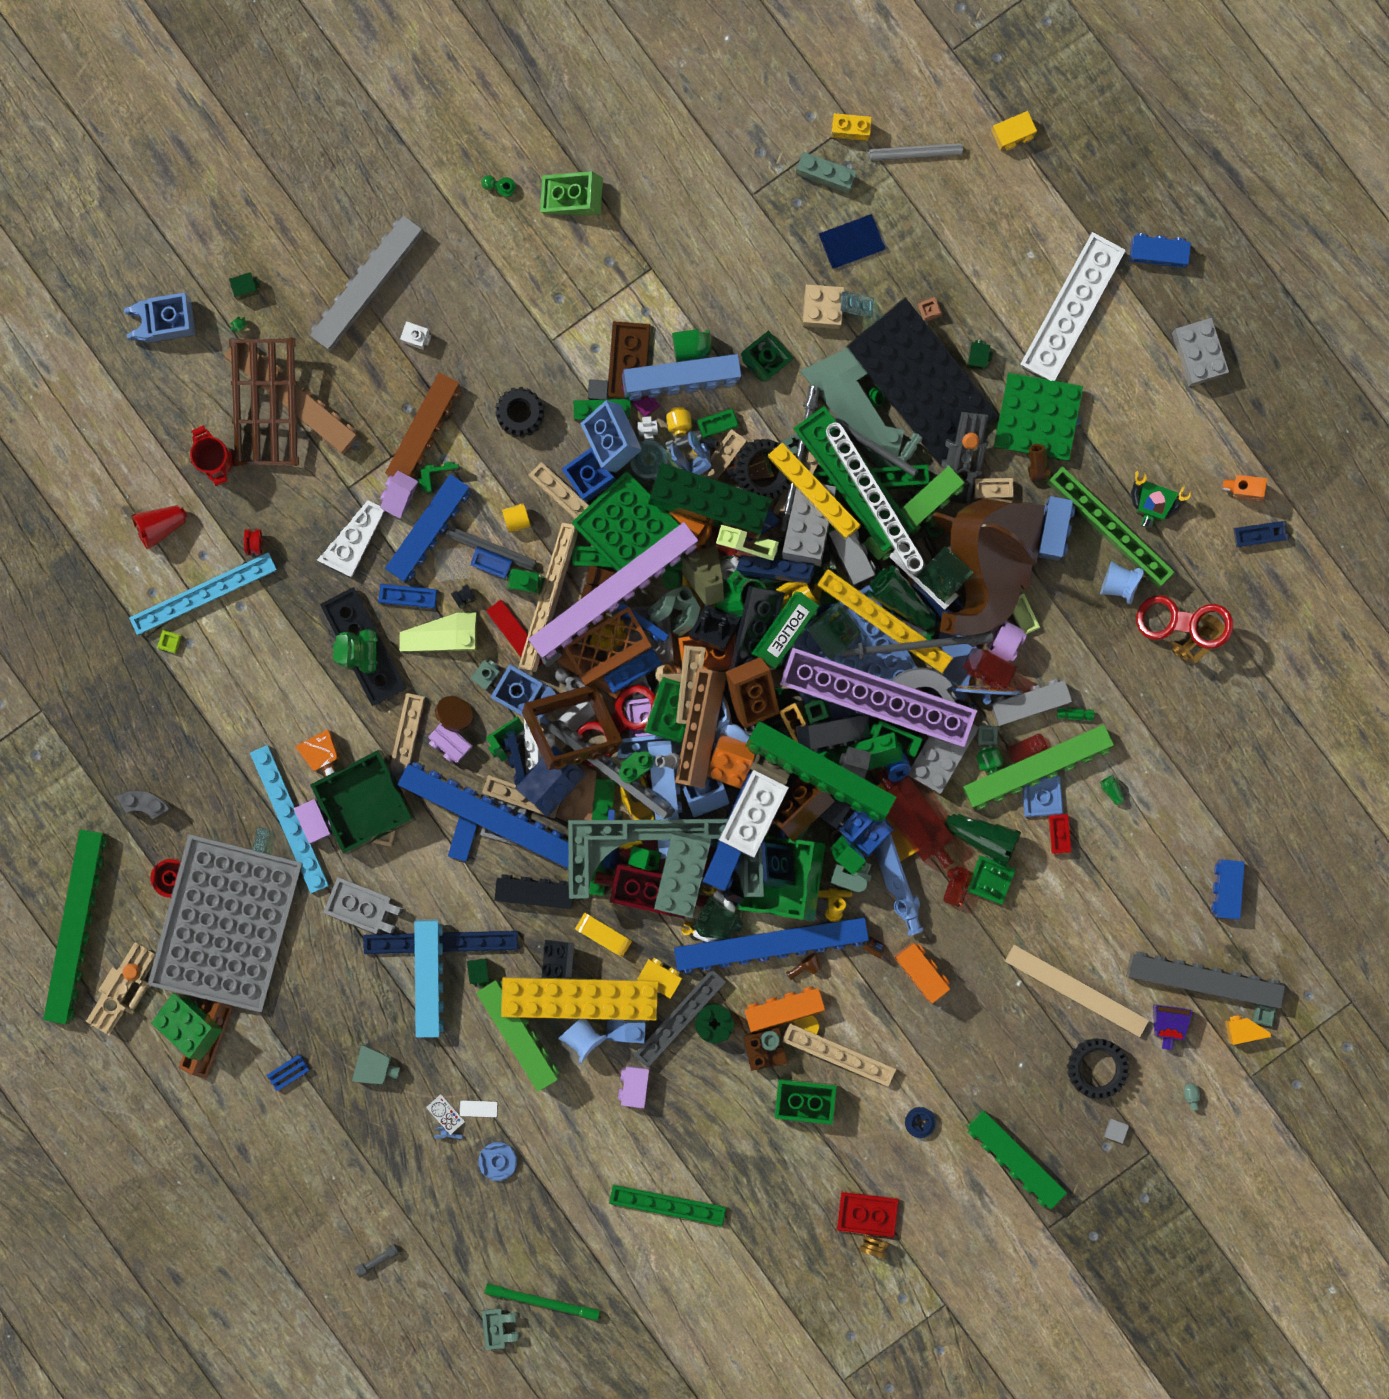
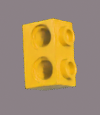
M834 113L831 138L869 141L871 117Z

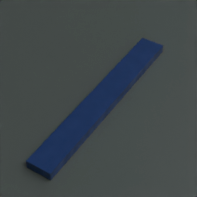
M518 931L443 932V935L439 936V943H443V952L518 950ZM415 933L363 935L364 954L415 953Z

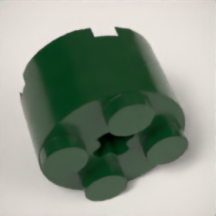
M708 1004L698 1012L695 1019V1028L700 1038L708 1043H721L731 1035L734 1028V1020L730 1011L723 1005ZM713 1018L720 1022V1025H717L715 1029L712 1028V1025H709Z

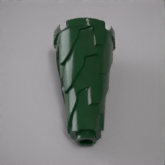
M889 566L891 570L888 571L884 568L876 575L870 584L873 588L872 592L868 590L870 598L900 614L920 628L927 630L935 627L937 624L936 613L921 599L897 568Z
M953 813L952 816L948 815L944 826H947L946 830L950 834L967 842V845L982 852L984 856L1004 867L1008 865L1021 835V832L1016 829L1014 830L999 824L994 825L980 819L975 820L961 814L956 815Z

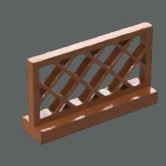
M627 607L581 636L576 637L564 649L584 685L588 686L653 648L632 610L630 607ZM626 613L631 617L630 627L619 624L621 616ZM607 624L616 626L613 637L603 634L604 626ZM618 626L629 629L626 640L616 638ZM631 630L639 631L643 639L638 642L629 641ZM590 634L599 635L597 646L586 644ZM602 636L612 639L610 650L599 647ZM615 640L625 642L623 651H612ZM575 643L583 645L580 656L573 655L568 647ZM585 646L596 648L593 660L583 657ZM598 649L609 652L606 661H596ZM582 659L592 662L590 670L585 673L580 668Z

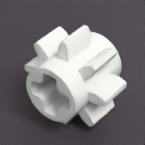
M650 416L642 417V422H637L639 437L644 436L645 441L654 440L653 435H658L657 421H651Z

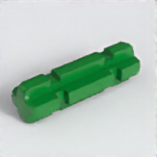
M1063 707L1057 708L1056 716L1058 719H1065L1067 717V719L1083 720V718L1086 721L1094 720V710L1091 709L1084 711V709L1068 708V710H1065L1066 708Z

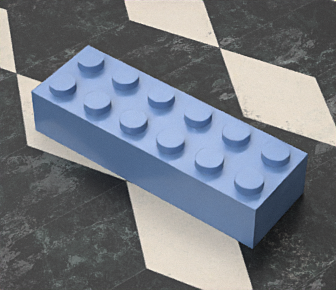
M738 354L624 369L622 374L625 399L630 398V401L640 400L642 396L657 398L660 397V394L667 393L668 396L678 395L679 391L694 393L701 388H705L706 391L717 389L716 386L723 385L724 388L735 387V384H738L741 378Z

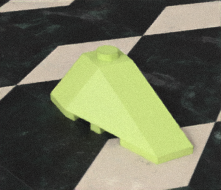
M455 613L400 632V652L477 651L476 613Z

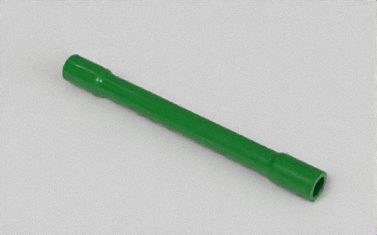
M490 1283L486 1284L484 1292L485 1295L544 1307L598 1321L600 1312L599 1309L573 1305Z

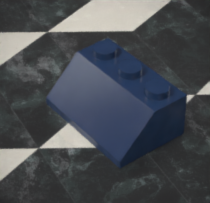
M554 745L551 747L554 757L564 754ZM542 757L515 789L542 814L548 817L582 780L586 773L574 764L567 765L559 770H548Z

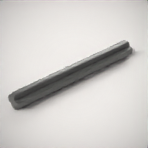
M449 526L446 531V536L474 548L480 547L513 560L512 563L528 570H533L536 560L452 526Z

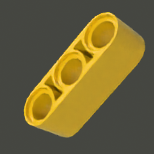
M585 912L575 927L583 935L622 958L632 943V940Z

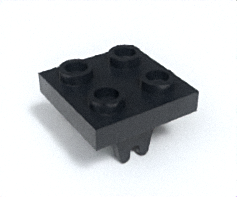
M705 605L689 637L692 640L725 652L741 622V617L710 605Z
M545 940L541 978L571 979L572 973L576 974L577 970L572 969L573 955L578 954V950H574L575 943Z

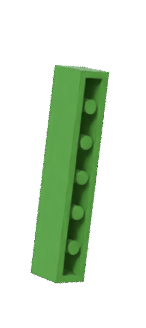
M950 466L944 469L901 509L915 529L911 532L912 535L922 528L920 526L921 523L925 520L929 522L932 519L934 512L939 507L943 509L950 503L948 499L953 494L957 496L965 489L963 487L964 481ZM872 536L863 543L878 561L882 559L886 561L894 549L892 546L883 552Z

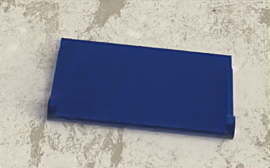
M872 214L819 233L832 269L885 250V245L882 242Z

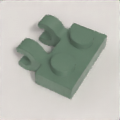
M502 1308L482 1310L485 1350L502 1349L506 1347L505 1342H516L519 1340L518 1331L504 1333L503 1324L506 1322H516L517 1312L502 1314Z

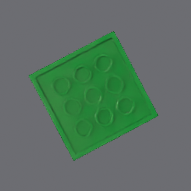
M1008 372L993 448L1029 454V448L1033 444L1045 445L1047 458L1069 462L1083 386Z
M628 471L571 522L576 530L617 572L679 526L664 509L648 504L650 494Z

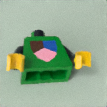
M1138 471L1135 472L1136 481H1134L1131 490L1133 506L1136 508V513L1144 516L1141 522V526L1151 529L1154 520L1162 522L1164 519H1170L1179 512L1185 500L1191 496L1192 491L1188 495L1183 494L1185 487L1181 488L1178 496V492L1146 481V472L1142 478L1138 477Z

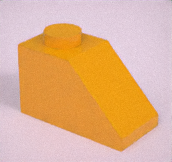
M1241 1014L1230 1016V1020L1225 1021L1230 1044L1235 1045L1271 1037L1270 1032L1250 1019L1242 1017Z

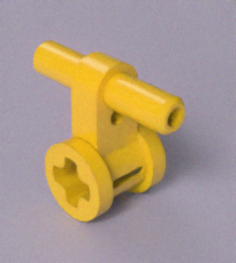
M837 888L819 890L818 898H828L829 901L825 916L829 921L838 922L842 919L843 911L846 907V902L842 898H850L852 896L851 890H837Z

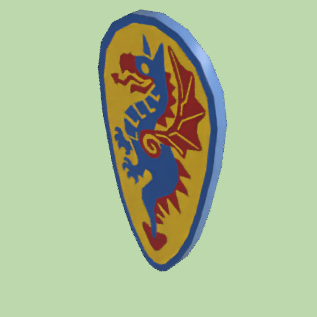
M951 686L953 691L982 693L981 700L985 704H990L991 694H1019V689L1006 686Z

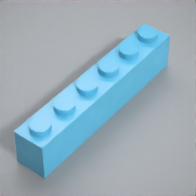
M416 919L414 921L416 1037H439L440 1032H444V1020H440V1013L444 1011V1003L440 1001V993H443V982H440V974H443V963H440V955H443V943H439V936L443 935V924H439V919Z

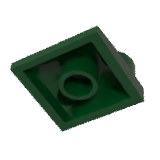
M769 330L741 353L743 363L757 379L763 382L771 380L775 374L794 359Z

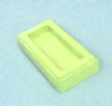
M1025 594L1019 595L1018 604L1012 615L1017 626L1023 629L1025 634L1039 629L1040 626Z

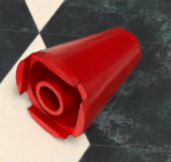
M178 505L135 513L131 515V518L144 547L148 550L186 523L185 518H187V514L183 507L180 508Z

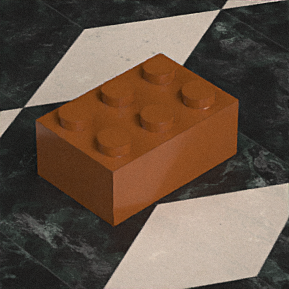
M761 657L726 671L735 716L744 728L780 714L771 671Z

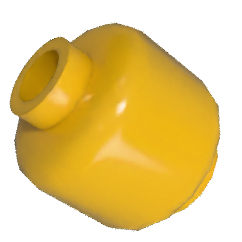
M684 407L670 409V412L666 415L668 431L674 433L675 436H685L686 432L692 428L690 412L685 410Z

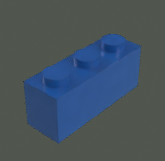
M1139 233L1131 239L1129 262L1186 268L1189 264L1191 242L1186 241L1184 238L1170 240L1166 236H1155V238L1148 237L1147 234Z
M1218 860V863H1215L1214 874L1217 875L1216 882L1213 883L1215 902H1212L1211 913H1214V917L1240 919L1245 861Z

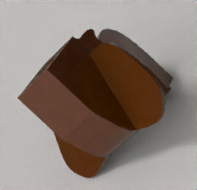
M983 498L966 506L955 518L936 512L933 514L932 519L934 523L951 535V551L955 570L966 590V602L960 612H942L940 632L953 635H977L999 627L1010 617L1018 604L1020 586L1023 590H1027L1032 566L1034 563H1037L1045 505L1018 500Z

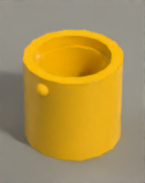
M524 503L502 509L509 533L531 527Z

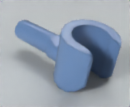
M444 1127L435 1128V1130H440L441 1135H434L435 1139L445 1137L462 1139V1135L455 1133L450 1135Z

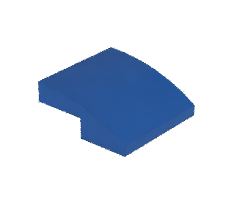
M855 811L843 827L839 828L840 832L867 857L895 830L885 819L883 822L874 821L868 814L862 811Z

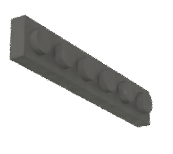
M711 969L635 1052L634 1056L648 1068L726 981Z

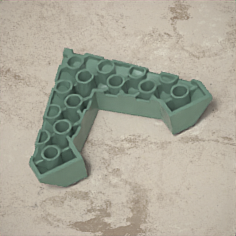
M847 348L800 370L801 374L812 386L821 388L819 396L837 418L842 419L846 425L898 457L904 430L885 426L858 383L867 377L868 374ZM855 440L875 466L881 468L895 467V464Z

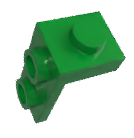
M446 462L444 466L436 467L435 464L425 466V469H421L422 478L419 479L420 490H424L425 494H433L430 475L460 470L459 464Z
M515 717L486 737L491 745L488 748L494 758L498 756L502 762L508 758L502 748L505 745L504 739L508 738L506 732L514 731L515 736L525 730L519 717Z

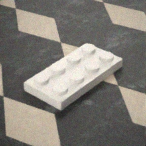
M753 770L719 841L754 858L789 787Z

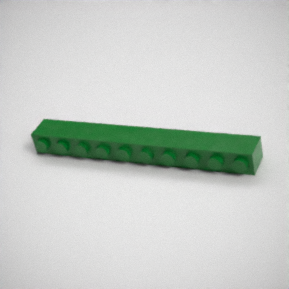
M79 829L43 1017L45 1021L69 1024L70 1020L73 1021L75 1009H73L74 1001H77L79 990H76L77 983L82 978L80 967L86 957V952L83 951L85 944H88L89 941L87 930L88 925H91L93 920L91 909L92 906H95L97 895H94L95 888L100 883L98 872L104 863L102 851L107 846L108 839L105 838L106 833Z

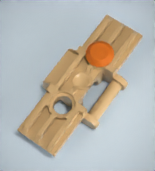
M135 942L120 967L112 966L106 979L98 990L102 993L101 998L86 1022L109 1036L124 1011L134 1015V1009L147 988L151 987L144 979L153 966L156 954ZM135 982L141 984L128 1006L124 1004L125 995L131 985H134ZM109 1000H114L117 1003V1008L114 1011H110L107 1008Z

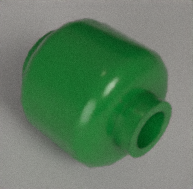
M994 745L980 748L976 754L979 769L987 771L988 774L999 771L998 767L1003 765L1000 749L994 748Z

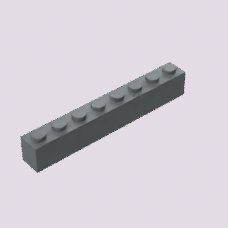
M1136 951V955L1130 954L1126 977L1281 1009L1285 986L1280 985L1278 980L1269 979L1268 982L1261 981L1259 976L1250 975L1249 978L1242 977L1240 972L1231 971L1230 974L1223 973L1224 969L1212 967V970L1204 969L1205 965L1193 963V966L1185 965L1186 961L1174 959V963L1166 961L1167 957L1155 955V959L1148 958V953Z

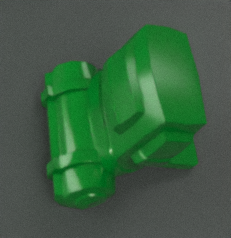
M366 629L362 630L359 636H355L352 632L340 633V635L336 636V642L333 643V661L345 668L359 666V671L367 674L376 671V665L378 664V661H376V642H378L376 632Z

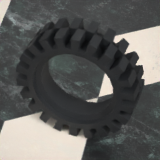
M755 439L754 442L746 443L747 447L743 446L740 449L742 452L736 455L738 461L734 460L733 464L737 465L736 469H733V473L737 474L734 478L735 481L739 482L738 487L768 498L778 497L777 494H783L785 492L783 489L789 488L788 482L790 480L780 470L774 482L765 487L756 485L749 475V465L753 457L763 451L771 453L781 443L769 439Z
M1102 1038L1087 1039L1085 1042L1078 1044V1047L1074 1048L1072 1055L1069 1056V1064H1067V1073L1075 1089L1081 1094L1094 1099H1106L1109 1096L1116 1095V1092H1120L1122 1090L1121 1087L1126 1084V1078L1129 1076L1128 1059L1124 1055L1123 1050L1115 1043ZM1099 1050L1107 1052L1113 1058L1116 1071L1108 1084L1096 1087L1089 1085L1083 1079L1081 1063L1087 1054Z

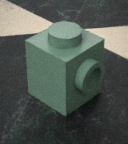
M484 660L470 679L487 691L500 674V671L497 670L499 666L491 660L489 662Z

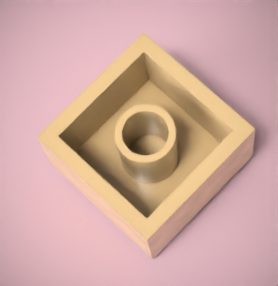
M806 284L802 326L840 329L844 287Z

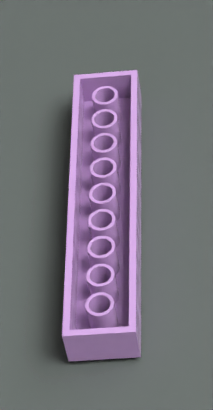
M683 522L528 639L542 659L546 657L549 660L557 654V648L560 646L565 648L572 642L571 638L576 634L581 636L588 630L587 626L592 622L594 625L603 619L605 612L611 613L619 607L618 602L622 599L625 602L634 596V590L638 587L642 590L650 584V578L653 576L658 578L666 571V566L669 564L671 567L680 561L682 554L686 553L688 555L697 547V538Z
M793 647L779 683L800 692L965 747L977 712L975 709Z

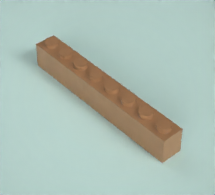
M239 343V369L250 378L249 343ZM231 348L224 355L230 362ZM260 351L257 354L258 381H269L268 357ZM276 365L277 381H288L282 374L283 370ZM259 385L269 393V385ZM277 385V401L287 409L288 385ZM295 385L296 416L344 455L358 438L354 434L356 430L349 424L343 425L340 422L342 418L335 412L330 414L326 411L327 406L319 399L317 402L311 398L312 394L307 389L303 388L301 390Z

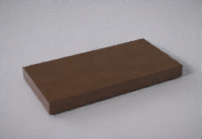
M613 321L607 389L608 398L625 399L624 392L621 389L623 387L622 374L624 369L648 366L651 324Z

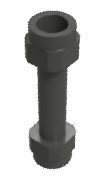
M393 1244L387 1247L385 1252L366 1264L358 1265L354 1270L358 1277L361 1278L367 1275L369 1270L388 1258L393 1259L399 1255L400 1251Z

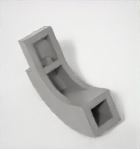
M912 668L901 672L891 679L893 682L913 689L924 686L931 687L939 692L943 699L952 702L957 700L952 690L947 691L952 686L949 680L932 669Z

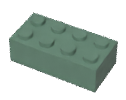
M675 830L672 831L654 909L690 918L693 917L711 839Z

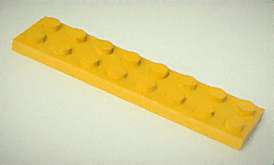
M502 977L501 1017L656 1020L658 981Z

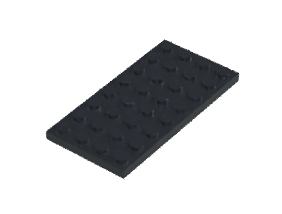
M906 297L902 298L845 346L913 433L922 436L921 443L939 465H941L942 459L947 460L949 449L945 446L946 439H950L952 442L956 441L961 412L988 415L986 427L998 417Z

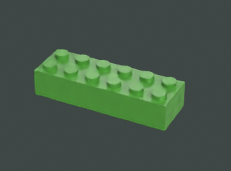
M497 979L476 992L537 1092L558 1080L560 1071L555 1063L551 1064L548 1060L550 1055L544 1046L540 1047L538 1044L539 1037L534 1029L530 1031L527 1026L529 1023L526 1017H501L502 981L500 982Z

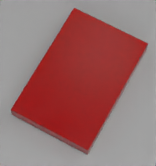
M841 1191L837 1231L895 1238L899 1198Z

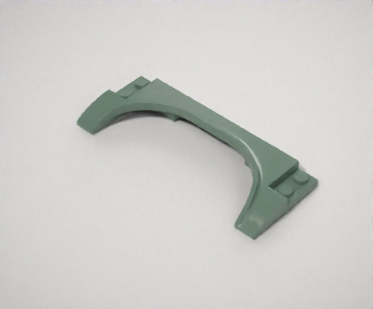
M728 819L568 820L569 899H589L592 876L600 862L614 849L635 841L671 840L673 830L711 839L710 847L716 849ZM760 845L754 858L742 852L738 858L741 862L736 873L741 882L744 897H764L762 850Z

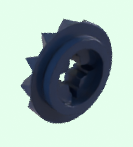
M915 1107L905 1117V1127L908 1133L916 1138H925L935 1129V1116L925 1107ZM918 1114L922 1120H928L923 1123V1130H921L919 1125H912L917 1121Z

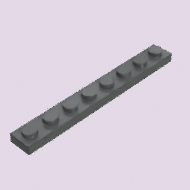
M552 721L546 727V729L575 751L594 746V744L582 739L583 736L569 729L564 721ZM605 754L594 760L588 759L590 763L661 818L672 817L675 810L670 807L671 804L656 796V792L643 786L639 779L633 783L623 782L619 777V770L622 766L613 763L611 757Z

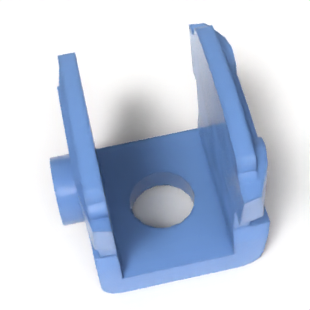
M690 431L688 433L689 443L699 457L689 462L678 446L672 443L670 446L672 460L679 468L681 467L683 470L701 475L711 468L710 451L705 443L701 444L697 436Z

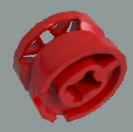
M245 529V555L251 556V554H255L256 556H261V548L263 546L262 530L255 529V531H251V529Z

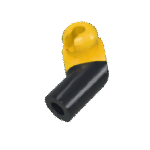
M700 439L701 444L705 443L708 448L718 449L720 446L718 439ZM692 448L693 454L696 455V456H699V455H697V454L695 453V451H694L693 448Z

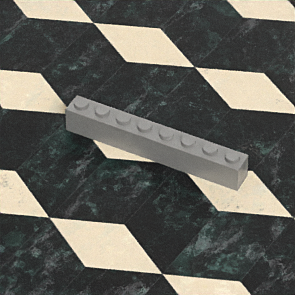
M404 215L393 223L392 231L382 237L381 245L378 249L374 248L369 254L370 259L367 263L360 265L357 270L358 274L354 279L351 278L347 282L345 291L335 297V304L331 309L327 308L324 311L323 319L320 323H315L311 328V338L327 351H332L423 234L422 229Z

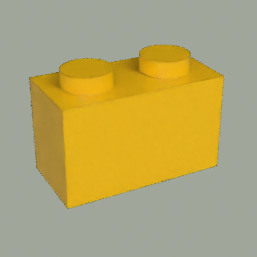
M1028 111L995 124L991 129L1000 151L1003 149L1009 151L1022 141L1023 143L1030 142L1037 133Z
M653 958V960L648 959L637 980L658 981V992L671 999L682 980V977L679 976L680 972L672 967L669 970L664 968V963L656 958Z

